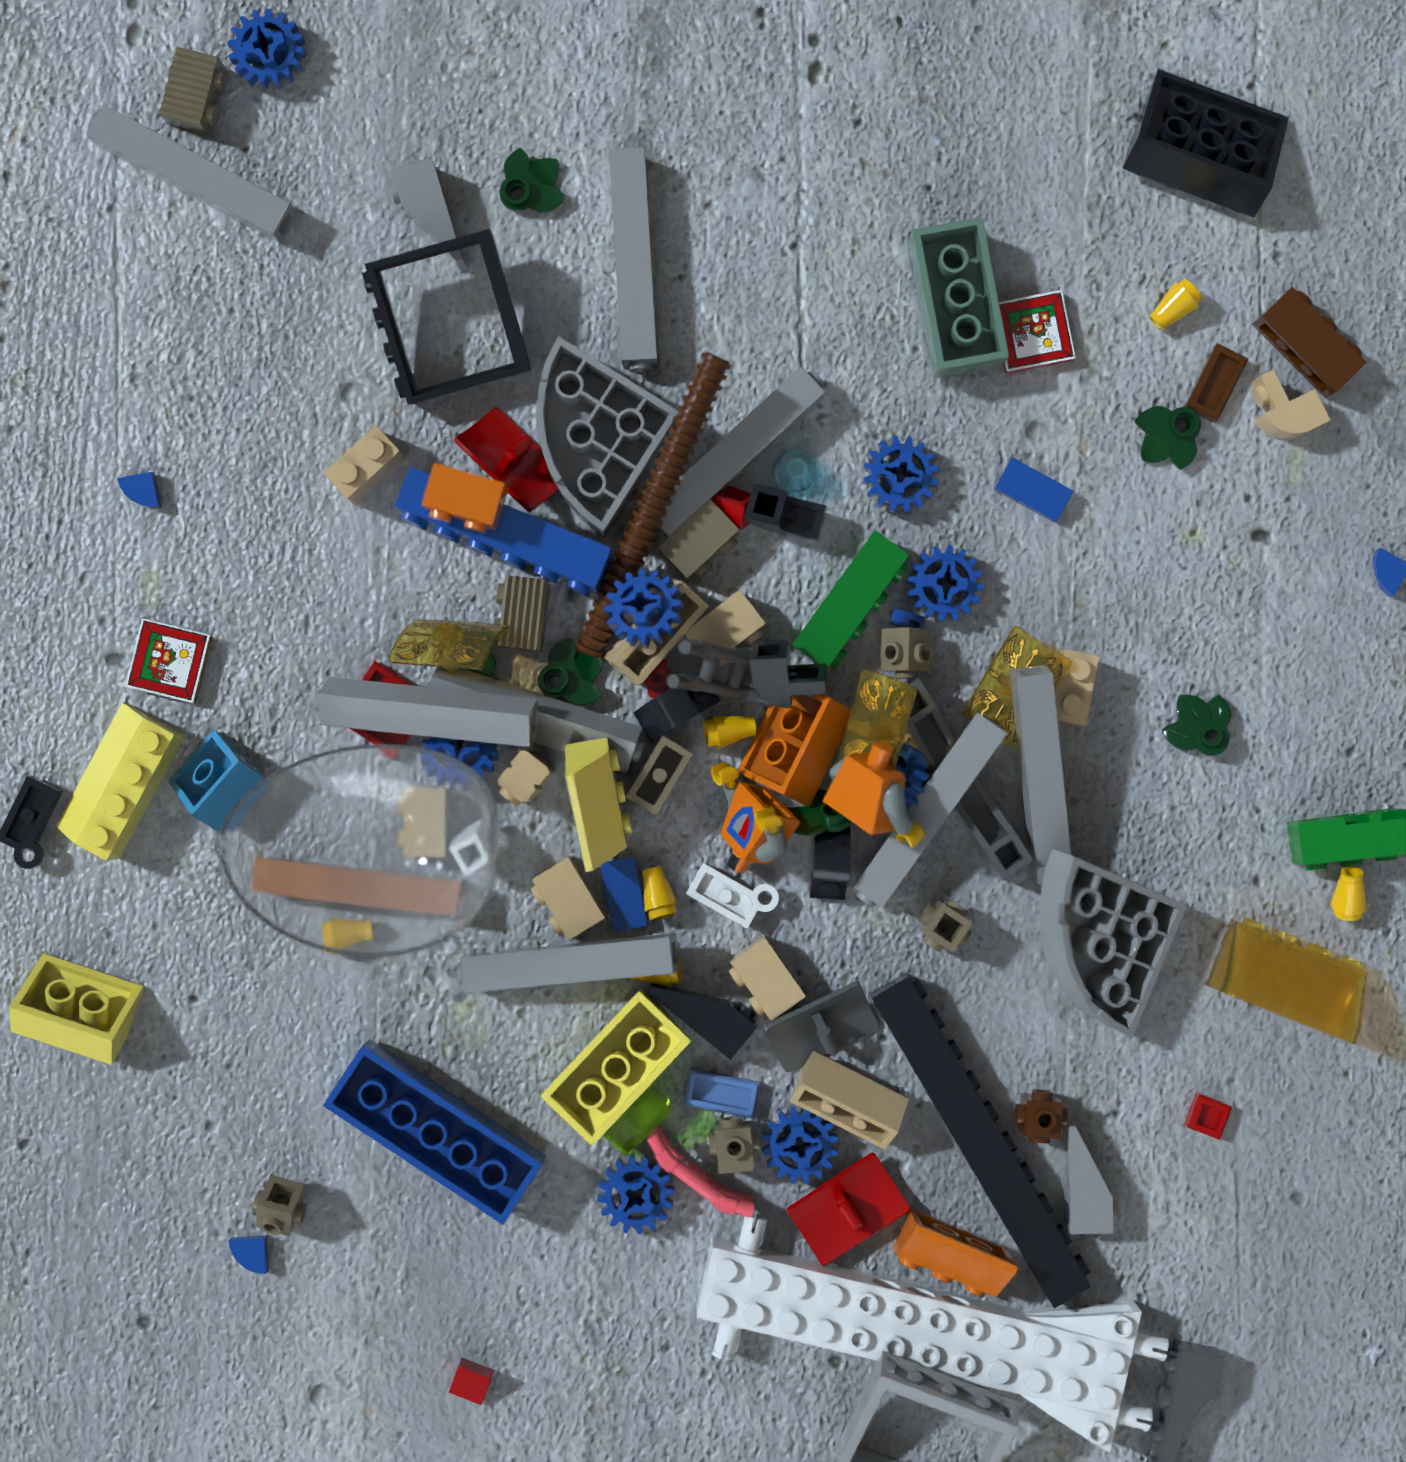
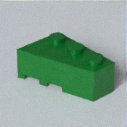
M1387 808L1287 822L1292 864L1305 865L1306 871L1327 869V863L1340 862V866L1363 864L1362 859L1375 858V861H1389L1398 859L1397 855H1406V809Z

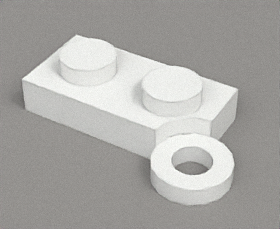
M704 862L686 892L690 897L747 929L757 911L769 912L778 905L779 894L772 885L767 883L760 884L751 890ZM762 891H768L772 895L770 903L764 905L759 902L758 895Z

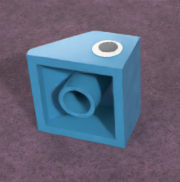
M215 729L168 781L189 813L222 835L230 825L238 820L244 809L254 798L260 795L264 786L269 782L252 760Z

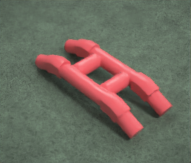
M660 1125L648 1131L650 1137L646 1140L655 1153L654 1157L668 1173H673L713 1203V1206L719 1211L752 1218L755 1207L753 1195L727 1188L680 1154L667 1139Z

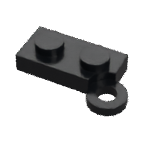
M26 776L0 830V842L15 849L13 854L14 860L18 866L24 869L35 868L43 861L44 851L37 842H39L63 793V790L34 776ZM27 848L32 849L35 855L30 862L26 861L23 857V852Z

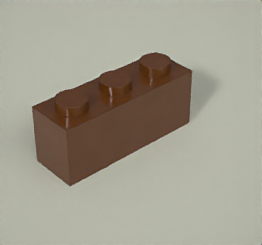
M1293 287L1282 294L1252 324L1325 399L1336 393L1367 363L1362 357L1359 347L1351 341H1346L1337 332L1335 323L1330 318L1321 316L1312 307L1310 298L1302 291H1296Z

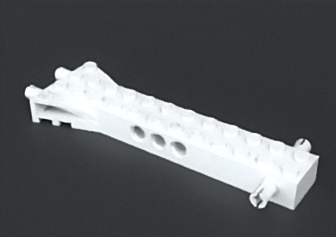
M759 1214L756 1216L754 1228H752L753 1215L752 1218L744 1216L739 1242L712 1237L697 1301L696 1318L719 1324L715 1345L712 1350V1355L717 1358H722L724 1345L727 1344L725 1360H734L741 1329L877 1361L882 1351L965 1382L1020 1394L1056 1420L1109 1453L1115 1428L1118 1424L1142 1429L1146 1432L1151 1427L1147 1421L1152 1422V1409L1122 1402V1397L1132 1356L1137 1354L1164 1362L1167 1354L1162 1352L1163 1350L1168 1351L1169 1343L1167 1338L1138 1332L1142 1311L1133 1300H1122L1121 1303L1107 1305L1089 1303L1088 1306L1069 1308L1067 1305L1058 1306L1055 1309L1053 1307L1021 1310L831 1264L823 1267L818 1261L759 1248L764 1225L767 1221L766 1217Z

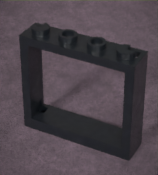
M491 229L365 264L366 272H362L364 286L367 294L374 293L378 306L372 308L374 319L378 329H385L388 342L383 343L385 354L389 364H396L399 377L394 378L395 386L398 389L400 399L406 397L408 405L531 371V364ZM479 244L514 362L417 389L381 271Z

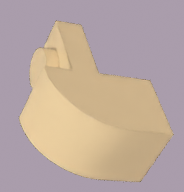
M1274 369L1251 382L1253 386L1252 396L1256 404L1260 408L1263 407L1266 412L1254 421L1264 433L1273 438L1294 439L1331 421L1316 389L1289 401Z

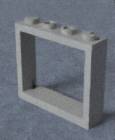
M882 1351L838 1441L835 1462H900L858 1446L885 1390L995 1431L979 1462H1001L1019 1429V1402Z

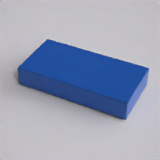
M1013 457L1009 460L994 488L1000 494L1053 523L1058 521L1074 492Z
M635 856L610 860L602 864L601 872L612 932L648 926Z

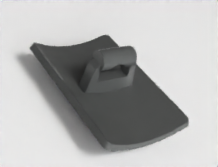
M859 981L852 982L763 1026L764 1032L785 1072H790L803 1066L813 1051L821 1055L835 1054L840 1047L879 1028V1024Z

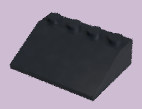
M1158 69L1130 141L1122 169L1254 218L1273 187L1289 117Z

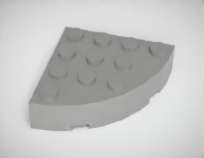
M558 336L545 360L540 378L541 382L536 409L539 442L551 478L565 502L584 523L605 538L658 455L660 448L665 444V437L670 436L669 427H674L676 422L673 421L674 416H679V411Z
M1052 849L1043 875L1039 903L1040 931L1048 962L1056 980L1078 1007L1092 1018L1133 1038L1187 905L1079 858Z

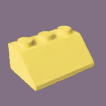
M608 737L565 744L566 780L586 872L595 870L626 849V834L632 833L629 812L622 813L620 804L626 802L623 781L616 782L614 771L620 770L617 749L610 750Z
M43 953L9 1006L10 1031L112 1065L128 1037L143 993V986Z

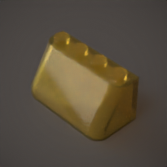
M1247 917L1243 918L1242 923L1230 919L1205 985L1356 1045L1361 1032L1369 976L1368 972L1362 970L1364 963L1343 956L1341 961L1329 957L1331 950L1310 943L1307 949L1296 944L1298 937L1277 930L1274 936L1263 931L1265 924Z

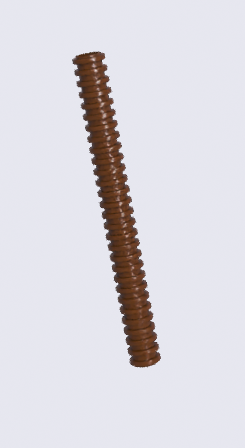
M709 352L701 354L703 361L701 364L697 363L696 368L699 370L697 374H693L691 377L694 382L692 385L688 384L687 386L689 393L688 395H683L682 400L685 402L683 406L679 405L677 409L680 411V414L673 418V421L676 423L674 427H669L668 431L671 434L664 439L666 443L665 448L661 447L659 450L662 455L660 458L657 457L655 459L657 466L656 468H651L650 473L653 475L646 480L648 487L647 489L643 488L641 491L644 496L642 499L637 500L639 507L632 512L634 519H629L628 521L630 528L629 530L625 529L623 532L626 537L624 540H620L619 545L621 548L614 553L616 560H611L610 562L612 569L606 571L605 575L608 578L602 581L603 589L597 592L599 598L592 603L595 607L594 610L588 612L590 619L585 620L583 625L586 628L579 633L581 640H576L575 642L577 649L589 656L599 658L605 655L603 649L610 644L607 639L614 635V632L606 622L611 617L606 614L604 607L613 604L606 595L607 593H617L618 589L614 582L626 583L627 572L634 578L638 577L639 567H643L645 564L643 558L648 557L650 553L647 549L654 544L652 538L653 536L656 537L659 533L656 528L663 524V521L660 519L662 516L667 515L665 508L672 503L670 497L671 495L674 496L677 492L674 489L675 485H680L681 483L679 476L684 475L686 472L683 467L685 464L688 465L690 463L688 456L689 454H694L695 449L692 447L694 443L698 444L700 440L697 438L698 433H703L704 428L701 426L703 422L707 423L709 420L706 417L707 413L713 411L711 404L718 399L715 396L716 392L721 391L723 388L720 383L722 380L726 381L727 376L725 372L732 368L729 361Z

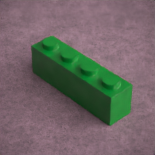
M875 530L790 648L812 664L826 663L827 669L829 666L836 669L848 653L842 649L850 637L856 641L867 627L868 623L863 620L870 609L877 612L889 596L884 590L890 581L898 583L910 567L904 563L909 554Z

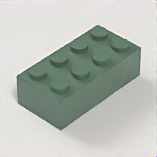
M983 217L913 229L908 240V246L933 379L1003 366L1009 354Z

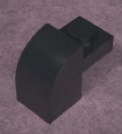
M753 483L744 518L749 523L785 536L789 534L818 542L827 506L794 498L788 491Z
M788 640L752 643L750 655L752 682L756 691L764 700L778 707L791 708L793 695L813 697L818 694H826V663L791 665Z
M670 688L644 704L633 714L652 743L717 704L721 699L716 694Z
M851 826L840 832L825 831L813 836L810 898L845 900L850 873Z

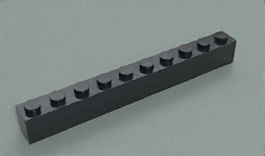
M904 973L871 992L869 995L1053 1308L1055 1309L1090 1288L1091 1285L1085 1277L1091 1273L1080 1254L1073 1256L1067 1245L1072 1240L1062 1223L1056 1226L1049 1216L1054 1211L1053 1207L1043 1192L1037 1195L1031 1183L1036 1180L1025 1161L1019 1164L1012 1152L1018 1149L1007 1130L1001 1133L996 1126L995 1121L1000 1119L991 1102L987 1100L983 1103L976 1092L982 1088L971 1069L965 1072L958 1060L964 1056L953 1038L946 1041L940 1030L945 1027V1024L935 1008L929 1011L922 998L928 995L918 978L916 977L911 980Z

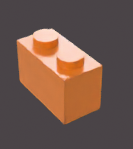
M433 463L421 505L430 511V518L450 523L451 518L465 521V528L485 533L487 528L497 530L508 487L503 482Z

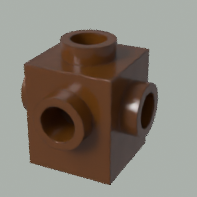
M1034 1089L1032 1094L1020 1093V1104L1015 1105V1125L1018 1126V1129L1024 1136L1029 1137V1141L1043 1144L1050 1143L1051 1138L1061 1139L1062 1129L1067 1128L1068 1109L1063 1107V1102L1053 1095L1052 1091ZM1042 1114H1047V1123L1038 1122Z

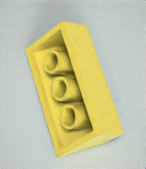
M122 702L56 827L74 844L105 861L120 859L186 735Z
M641 987L554 1079L540 1097L593 1146L692 1040L672 1016Z

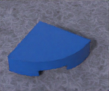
M154 472L117 478L121 490L130 500L148 508H162Z
M1378 548L1373 556L1372 567H1374L1379 588L1391 597L1395 595L1406 576V562L1388 551Z
M895 608L891 611L889 619L891 626L923 629L925 623L924 616Z
M267 1235L232 1237L229 1240L232 1255L242 1267L260 1274H266L269 1271Z

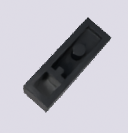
M654 983L648 988V993L730 1060L758 1027L757 1022L753 1020L756 1014L741 1001L735 1005L728 999Z

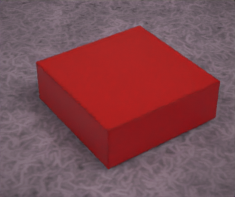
M1196 1092L1184 1126L1220 1140L1232 1106Z

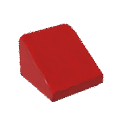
M728 486L713 496L712 501L738 529L743 530L751 524L744 518L751 492Z
M461 1358L448 1393L482 1405L495 1370Z

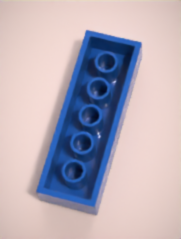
M410 466L394 504V507L402 513L401 519L407 521V524L426 531L428 525L434 527V532L439 534L441 538L459 544L460 539L468 541L467 546L471 547L473 551L491 557L493 552L500 554V559L505 564L524 571L526 565L535 569L534 573L537 574V577L546 579L554 584L557 583L558 579L566 581L570 590L580 595L589 597L591 592L597 594L598 590L602 589L601 583L607 577L605 575L606 571L610 570V562L615 558L612 548L505 504L497 530L487 528L485 533L465 528V521L451 518L450 523L430 518V511L421 505L430 474Z
M370 1039L361 1046L322 1105L502 1225L519 1202L546 1158L545 1154Z

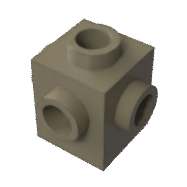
M912 627L883 628L880 651L881 671L895 672V679H916L917 672H931L932 630Z
M939 900L935 905L929 903L918 919L922 923L919 930L926 935L922 941L938 952H941L944 947L954 953L957 947L961 949L972 933L969 929L973 923L964 917L968 911L952 900H949L946 905ZM942 918H946L949 922L948 928L944 931H939L937 929L938 923Z
M742 1117L722 1118L720 1124H715V1134L708 1135L710 1157L717 1156L719 1174L754 1171L753 1153L760 1152L758 1131H751L750 1121H743ZM733 1141H736V1142H738L739 1144H738V1145H735V1146H732V1145H730L729 1143H730V1142H733Z
M270 1174L264 1190L257 1192L252 1206V1211L257 1212L256 1227L261 1228L268 1234H282L290 1237L294 1225L302 1224L308 1204L303 1203L305 1184Z

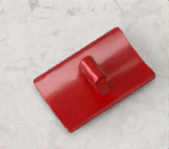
M497 407L492 408L477 423L453 439L492 479L505 483L508 487L507 493L528 512L538 508L558 491L551 478L542 449Z
M872 1152L790 1205L786 1211L810 1246L819 1263L826 1267L907 1214L911 1208L876 1154Z

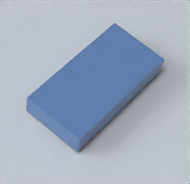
M691 1068L684 1105L753 1118L760 1081Z

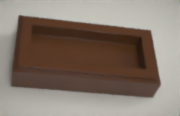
M1218 343L1214 345L1184 407L1191 408L1198 416L1216 423L1248 358Z

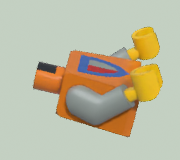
M874 741L870 752L848 755L831 767L830 777L832 784L824 797V803L870 835L896 831V840L901 843L907 840L912 848L925 837L923 829L917 823L912 822L906 812L904 795L905 775L889 764L894 751L890 744Z
M726 762L712 766L711 776L718 786L723 785V790L728 800V811L721 829V837L733 849L727 861V866L738 873H746L751 862L766 865L773 863L777 857L786 852L787 841L798 827L800 821L767 787L739 782L736 780L739 777L738 770L732 766L729 767Z

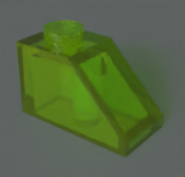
M651 1084L602 1136L625 1156L645 1140L672 1112L673 1103Z

